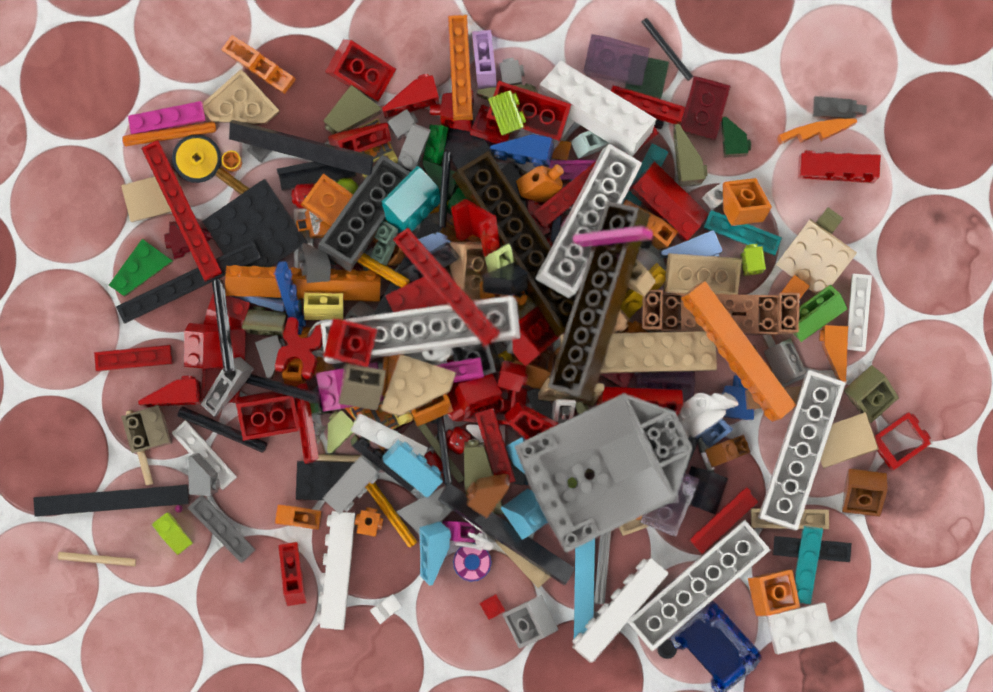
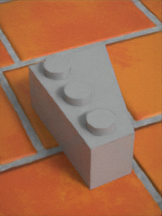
M361 455L323 497V500L339 514L344 510L348 512L354 505L352 501L355 497L360 498L367 491L365 486L369 482L373 484L380 475L377 473L381 469Z
M443 487L433 492L428 498L423 497L396 512L420 534V527L442 522L452 509L438 501L440 494L445 488Z

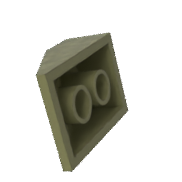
M675 124L673 140L678 184L680 187L702 185L708 175L707 165H703L701 156L680 124Z
M254 307L253 310H248L243 323V329L248 334L278 335L283 337L288 320L287 312L275 311L274 309L273 311H265V307Z

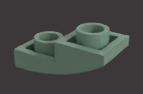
M383 220L374 236L378 239V242L370 257L387 266L395 247L393 239L398 233L396 227Z

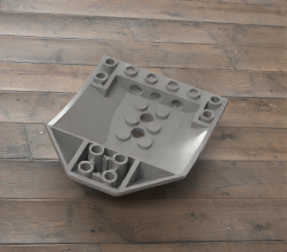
M626 394L619 395L514 446L539 506L566 553L674 501L692 450V446L675 412ZM592 469L595 472V477L592 480H587L584 476L585 470ZM570 477L575 478L577 481V486L573 489L567 485V480Z

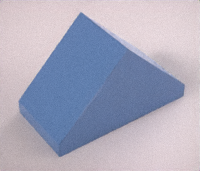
M721 418L711 427L697 435L696 438L702 437L704 443L710 448L733 429Z

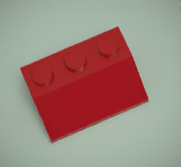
M537 306L518 321L520 338L512 339L513 353L520 362L527 366L560 338V336L556 337Z
M274 391L237 397L236 408L243 441L299 431L294 397Z

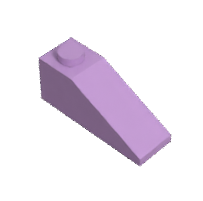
M491 30L472 32L477 87L478 89L496 87Z

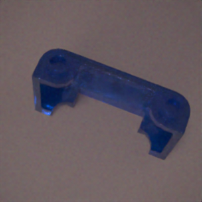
M714 601L709 602L670 637L675 648L681 650L687 648L712 675L711 687L715 692H728L754 671L762 660L759 650Z

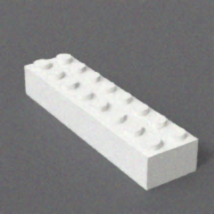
M608 144L601 151L535 278L536 280L568 298L576 293L582 281L592 246L582 247L574 243L573 235L597 232L606 202L622 203L642 164L640 161L611 144Z
M810 370L806 372L796 401L797 406L794 407L758 516L759 519L794 531L798 529L845 382Z
M743 520L635 612L627 623L651 651L655 650L770 551L769 547L746 520Z

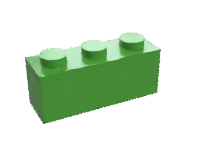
M829 285L799 307V332L793 334L800 342L847 310L841 294L832 285Z

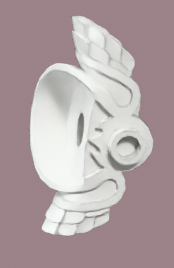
M698 393L683 403L678 419L687 438L690 435L694 438L719 421L726 414V409L739 404L737 399L728 393L723 395L714 393L712 396Z

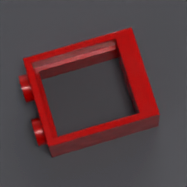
M909 412L874 435L878 446L876 451L891 471L932 444L928 432L919 427L918 424L920 422L918 418ZM907 420L922 441V444L897 461L881 437Z

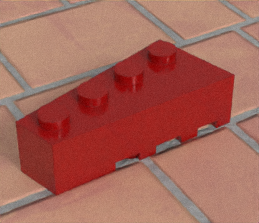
M806 150L799 156L798 179L875 183L880 178L881 155L835 154L834 152L816 153V151Z
M604 387L603 393L597 400L598 406L619 395L626 394L673 411L678 417L683 406L682 390Z
M517 402L504 415L508 423L526 440L560 424L520 402Z

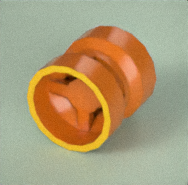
M230 150L225 152L221 159L222 164L229 172H237L242 167V159L236 151Z

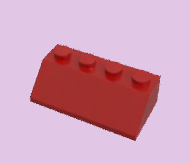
M498 80L493 97L507 91H511L512 94L516 93L519 104L516 105L519 112H523L526 120L523 123V130L561 142L572 104ZM490 105L487 118L496 120Z
M655 161L629 188V191L655 216L664 220L677 231L676 236L682 242L688 241L709 215Z

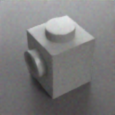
M508 58L499 63L502 82L511 85H522L521 76H525L523 65H519L518 60Z
M406 109L387 122L399 141L405 136L407 138L412 124H416L418 120L413 112L409 113Z

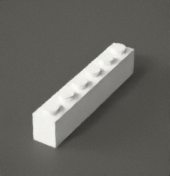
M332 511V514L328 515L327 526L330 527V533L326 534L325 546H328V553H324L323 565H326V572L322 573L321 584H324V591L320 592L319 604H322V611H318L317 623H320V628L344 630L356 519L355 513L342 512L339 514L336 511Z

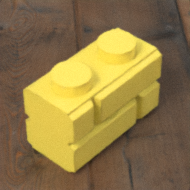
M304 293L305 320L343 319V293Z

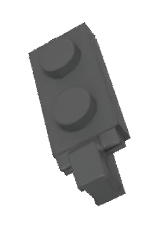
M814 96L812 116L851 119L856 118V114L865 115L867 105H859L853 99Z

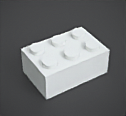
M823 602L766 616L775 654L834 641L826 604Z

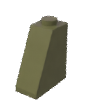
M351 85L324 119L325 129L333 135L351 130L380 115L382 108Z

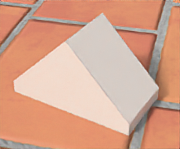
M555 400L552 402V420L561 424L574 417L576 400Z

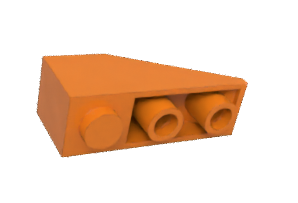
M625 200L623 203V205L637 207L644 210L643 208L635 205L634 203L628 200ZM644 210L650 214L646 229L652 232V239H650L652 245L658 250L668 247L677 231L661 218Z

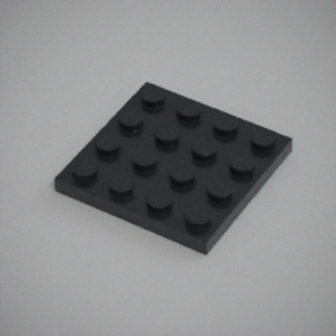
M263 179L202 221L224 255L247 243L255 242L262 259L245 267H272L302 247V243H308L302 232L298 231L296 223L266 179Z

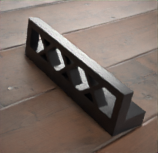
M318 162L277 168L282 191L294 189L297 184L312 183L315 185L323 174L333 181L357 176L356 172Z

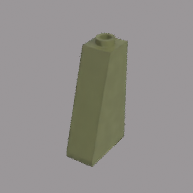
M475 439L464 442L466 495L468 494L467 489L472 482L476 483L479 478L494 476L484 442ZM502 498L492 510L494 514H504L501 510V507L504 506Z

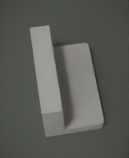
M791 339L764 351L774 375L781 385L806 374V370Z

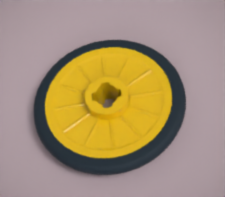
M204 135L184 137L173 149V168L186 181L192 183L208 181L215 176L221 167L222 155L218 145ZM196 155L200 158L198 162H195V160L192 159Z

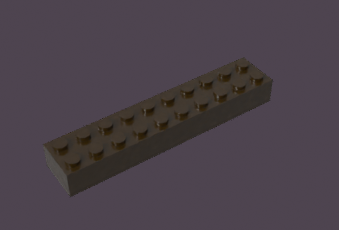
M487 151L458 169L452 177L467 200L496 216L500 247L502 248L507 244L511 245L514 262L528 273V289L526 291L556 337H559L566 331L579 289L568 298L535 279L551 246L490 152Z
M607 201L597 232L641 226L646 228L650 214L637 207ZM642 240L592 246L548 388L592 401Z

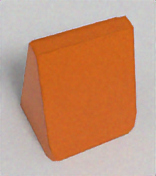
M561 141L554 149L551 159L567 161L572 142Z

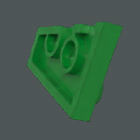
M141 239L109 283V286L126 297L174 261Z

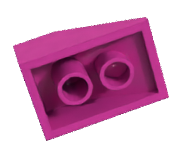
M378 362L369 364L368 368L379 369ZM344 368L316 373L323 412L352 407L338 404ZM381 395L380 401H384L383 395Z

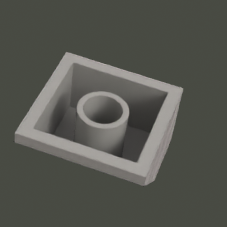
M542 595L502 614L519 649L559 630Z

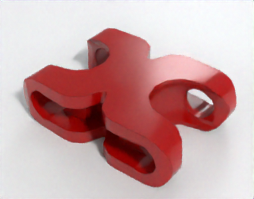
M290 317L283 332V338L289 345L283 346L278 350L274 367L277 372H284L291 360L301 359L303 362L302 375L305 379L311 380L318 364L317 357L312 354V351L320 350L323 346L321 325H317L311 336L301 338L298 335V320Z

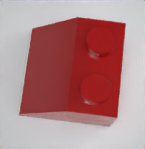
M332 319L323 357L368 367L377 329L343 319Z

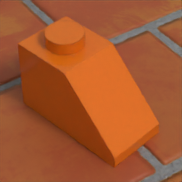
M278 504L275 524L319 530L322 511Z

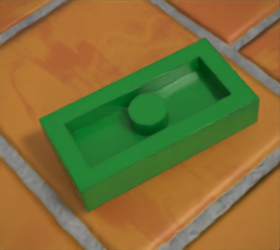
M430 124L429 129L431 131L425 146L423 161L426 160L441 165L449 127Z

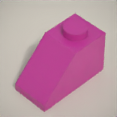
M442 521V524L449 528L451 532L449 541L475 543V539L468 534L478 535L481 533L468 522Z

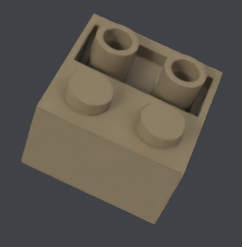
M350 364L344 365L338 404L377 410L386 371Z
M157 405L121 416L131 453L172 444L161 406Z

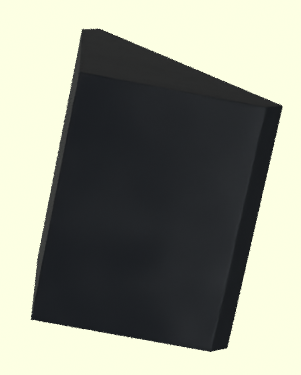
M691 466L679 503L716 515L728 478L712 471Z

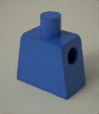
M737 375L733 377V386H724L722 395L724 393L732 395L737 399L739 405L726 409V414L723 417L753 421L754 409L747 410L745 390L748 389L744 388L741 379Z

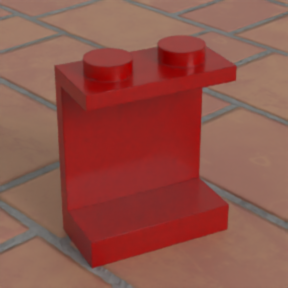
M467 199L451 207L456 239L463 241L471 235L477 236L481 239L484 256H488L501 248L496 216Z

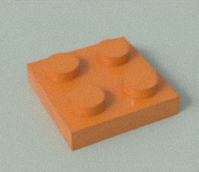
M323 174L301 206L332 226L353 194Z

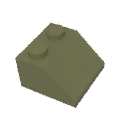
M873 365L843 390L861 414H867L870 423L899 399L887 377Z

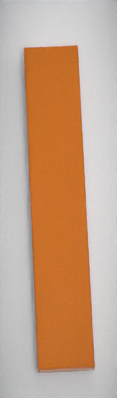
M467 15L448 16L453 118L454 120H472Z

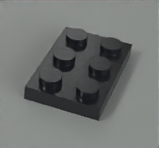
M297 461L296 500H323V497L354 463L314 461L305 464L304 461Z

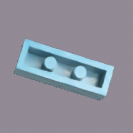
M397 440L383 455L384 463L428 498L443 482L442 472L433 465L431 467L427 464V459L420 453L418 455L412 451L413 448L407 442L402 443L400 440Z

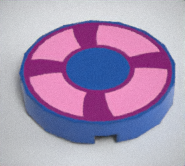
M461 546L454 555V570L463 580L479 581L490 571L491 556L485 549L480 551L475 548Z

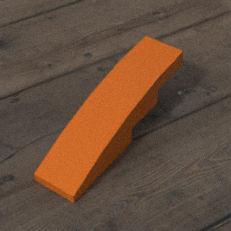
M233 35L230 36L221 49L222 52L283 94H286L296 80L260 52Z
M833 119L814 122L782 133L777 137V140L781 145L798 137L800 143L818 135L822 142L854 126L857 120Z

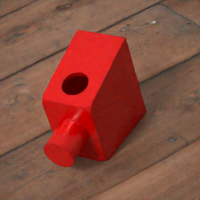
M471 90V96H472V114H473L474 96H473V90ZM452 92L442 94L441 104H430V115H439L442 126L471 131L472 120H454Z

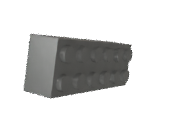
M382 155L372 168V174L370 176L367 175L322 238L318 250L327 253L330 260L351 272L375 238L374 236L383 220L387 221L382 200L410 172Z

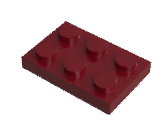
M694 75L680 124L685 133L716 141L731 85Z

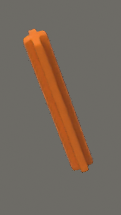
M212 121L125 135L122 137V142L124 146L151 143L156 140L163 141L190 135L216 132V124Z

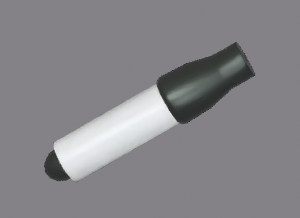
M702 437L697 438L698 449L708 471L714 472L715 467H711L705 449L709 447L704 443Z

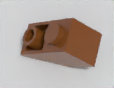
M744 434L705 449L711 467L751 452Z

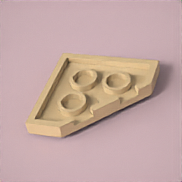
M242 69L203 102L204 114L213 122L230 123L232 120L247 124H267L280 112Z
M400 354L381 410L402 416L441 395H445L450 392L456 373Z

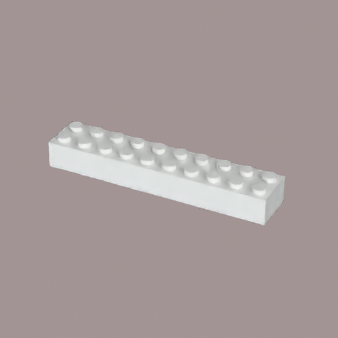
M509 296L473 301L500 333V336L492 342L520 338L515 298ZM449 305L345 319L377 329L370 359L481 344ZM332 321L321 323L324 351ZM324 357L325 362L330 364L342 363L341 361Z

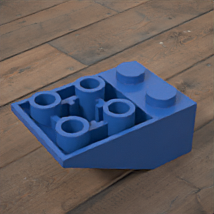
M531 134L491 145L490 149L493 155L496 156V159L507 161V158L514 159L515 163L522 165L529 162L533 163L534 167L540 165L550 167L554 142L552 138Z

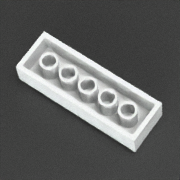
M561 60L539 86V94L572 104L568 118L630 156L637 152L653 131L656 118Z
M652 558L641 560L635 567L638 571L634 575H628L623 581L625 586L622 589H616L610 596L613 600L609 604H604L598 610L600 615L596 619L592 618L585 625L587 630L583 634L579 633L573 639L574 645L572 648L588 662L592 663L669 574Z

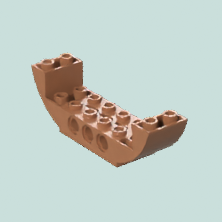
M649 290L645 297L643 296L642 329L658 332L705 331L702 326L697 324L691 311L685 308L681 297L686 293H663V290ZM779 293V295L715 294L744 335H779L799 332V293Z

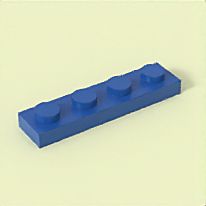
M286 261L278 262L274 273L288 318L294 317L298 320V335H301L303 328L306 326V320L302 314L301 301L297 298L296 285L292 282L291 269H288Z

